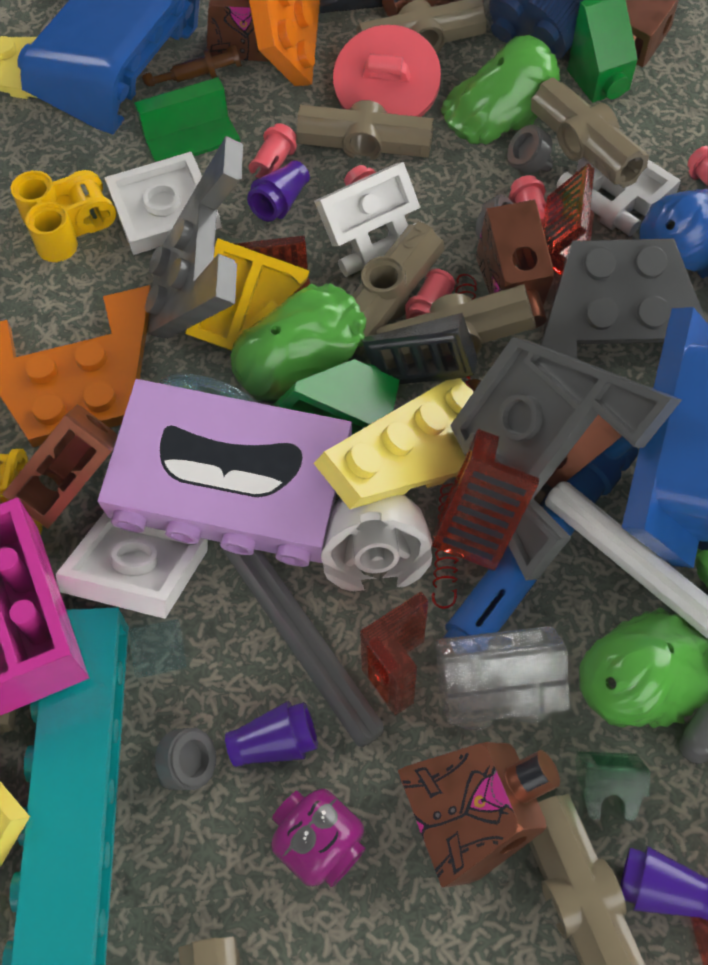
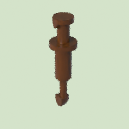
M236 45L228 47L226 49L227 52L215 56L211 55L209 49H205V56L173 65L170 72L153 76L151 72L146 73L142 76V79L147 86H155V84L172 79L178 83L209 73L213 79L217 77L216 69L235 63L237 67H241L242 63Z

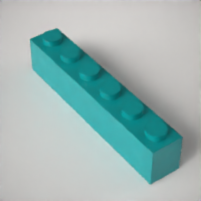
M119 608L66 610L89 679L30 703L31 717L33 722L36 723L34 745L27 747L24 756V775L26 781L30 783L28 806L22 807L30 818L18 837L19 844L23 846L21 871L14 873L9 894L11 910L16 912L14 940H8L5 945L2 965H106L129 626Z

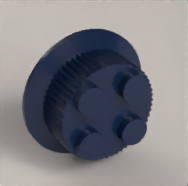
M490 0L489 12L492 16L491 19L494 20L491 25V31L496 38L504 43H508L515 36L531 35L543 41L549 47L551 53L555 54L558 61L564 57L572 46L580 2L584 0Z

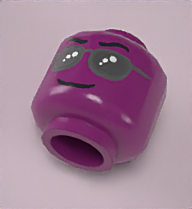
M317 789L306 797L297 790L279 806L272 816V820L278 825V828L273 834L271 850L307 886H318L324 881L330 887L335 886L366 850L360 843L364 833L363 823L332 792L326 789Z

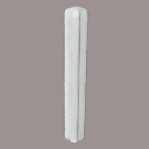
M560 482L551 490L545 500V504L549 509L708 639V595L624 530L618 522L570 483Z

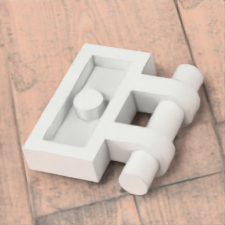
M582 158L578 161L576 171L580 174L582 173L583 176L563 192L566 193L581 181V184L568 194V197H570L580 189V192L570 199L569 202L580 196L579 200L574 203L575 206L578 203V208L584 205L600 216V222L609 229L613 230L616 227L628 236H632L639 228L641 220L630 214V212L635 209L646 216L651 204L666 195L677 193L681 180L648 160L647 168L640 174L637 181L623 189L619 184H613L589 161ZM565 172L558 180L557 188L562 190L576 177L569 172ZM603 188L616 198L611 201L597 192V190Z
M404 162L395 163L314 201L332 246H340L349 241L351 243L352 254L338 260L339 268L345 277L362 270L371 259L384 256L408 226L404 215L420 208ZM386 224L389 230L388 237L372 244L368 232Z

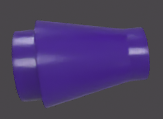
M293 160L286 166L253 181L247 195L248 205L252 212L258 218L267 222L274 221L276 218L283 219L303 187L309 182L310 174L308 169L301 162Z
M286 701L242 727L225 733L227 752L235 768L246 764L304 760L306 752L318 749L314 723L305 702L292 705L290 701Z
M649 846L646 847L645 852L629 847L620 888L625 901L633 904V911L697 917L708 920V878Z

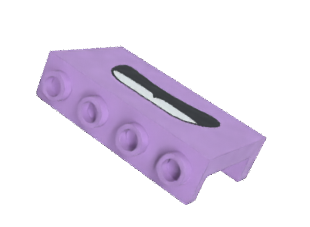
M135 379L97 502L108 518L111 519V524L126 531L140 533L144 532L145 527L164 530L166 531V536L183 543L197 544L199 538L221 542L220 546L223 549L240 555H252L255 549L274 553L277 560L293 566L306 567L310 561L323 563L321 553L337 493L313 463L324 451L352 436L351 421Z

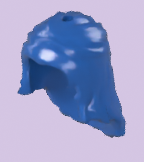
M708 189L687 190L666 195L651 204L641 224L639 238L674 239L685 268L694 272L697 271L701 278L708 277ZM674 221V228L669 230L667 228L668 223Z

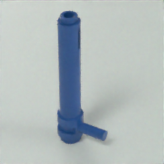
M621 436L615 443L566 482L570 483L595 504L601 495H607L613 490L621 479V471H625L637 458L639 450ZM547 494L539 505L571 536L575 529L546 506ZM509 545L506 546L445 625L447 631L443 637L445 644L465 659H471L474 654H482L538 580H525Z

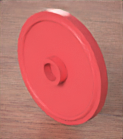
M398 25L375 26L355 35L340 51L333 70V84L337 100L342 109L348 110L356 102L370 100L382 105L387 114L422 117L436 100L441 83L440 62L432 45L416 31Z

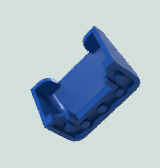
M69 0L31 44H26L20 51L17 65L20 69L22 90L98 130L114 134L124 122V117L118 115L120 104L125 98L132 100L136 95V79L170 36L176 40H179L180 37L188 39L197 28L200 0Z

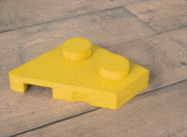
M217 238L214 258L219 253L235 260V263H237L235 304L188 328L185 334L232 351L233 344L244 330L253 327L258 321L279 307L307 281L309 270Z

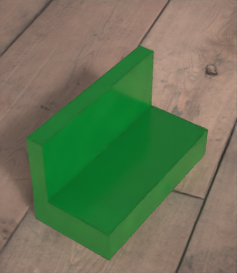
M219 77L134 102L142 135L155 162L192 152L194 157L216 150L221 145L225 136L241 142L228 116L225 91Z

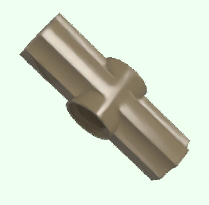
M414 0L406 4L398 15L359 23V25H356V33L358 34L366 29L380 25L403 26L421 34L432 45L435 52L438 53L446 42L486 34L487 20L482 0H461L434 7L427 1Z
M554 77L541 83L539 90L531 98V111L557 133V139L563 153L572 161L585 158L613 184H619L623 189L634 184L640 174L647 168L649 154L619 130V123L613 110L605 103H597L590 106L563 82H559Z
M370 100L356 102L350 110L300 105L297 116V144L342 148L350 158H354L355 155L371 156L370 160H376L381 153L429 158L434 119L387 114L382 105Z
M419 221L415 225L409 224L384 256L371 259L361 271L362 283L352 296L367 319L366 328L363 332L365 337L375 335L379 327L385 326L389 320L397 319L406 313L405 305L410 298L409 295L444 252V241L434 232L432 227ZM364 345L357 347L353 356H362L365 352Z
M523 284L473 300L464 294L453 293L444 295L432 303L429 313L379 327L376 330V334L463 313L475 352L478 354L482 348V343L531 330L536 325L528 294ZM439 343L443 356L451 354L448 343ZM428 345L420 346L425 360L432 358ZM409 347L401 348L406 363H414ZM381 350L387 368L397 367L391 350Z
M556 795L538 802L546 820V829L530 841L529 845L544 878L541 881V887L545 901L552 899L561 920L560 923L555 925L564 939L569 938L579 965H645L624 918L627 909L618 880L608 863L603 858H597L570 795Z

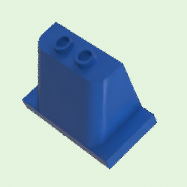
M694 307L671 309L653 388L682 399V401L645 447H640L622 528L671 566L694 568L699 541L708 542V324Z

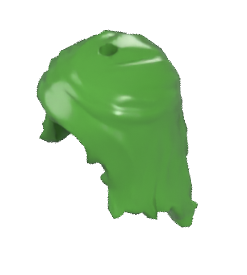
M531 35L515 36L479 69L474 76L454 87L447 98L443 100L441 112L448 127L454 130L459 138L466 139L470 144H489L498 139L503 132H509L510 129L520 130L525 126L533 125L538 116L531 111V98L537 93L541 83L553 77L558 81L560 80V70L555 54L551 53L549 47L543 41Z
M311 283L306 288L290 296L253 327L244 330L233 344L231 353L232 372L242 387L257 401H277L297 381L347 362L355 353L356 348L363 346V339L365 337L363 332L366 328L367 319L364 313L360 311V306L356 303L355 298L347 294L344 289L331 283H326L321 287Z
M658 608L652 612L645 611L638 616H633L630 621H622L615 629L597 640L590 650L586 652L579 667V690L588 706L610 725L624 728L628 725L642 727L649 724L650 727L656 728L659 726L668 727L673 723L685 724V716H692L695 708H700L708 702V639L678 614H671L663 608ZM610 677L616 681L615 689L609 686Z

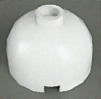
M406 495L391 496L353 509H349L340 498L333 505L321 553L324 573L329 581L348 591L365 590L361 580L377 579L364 575L361 570L367 573L388 571L383 578L398 577L397 587H406L420 579L431 566V533L420 507Z

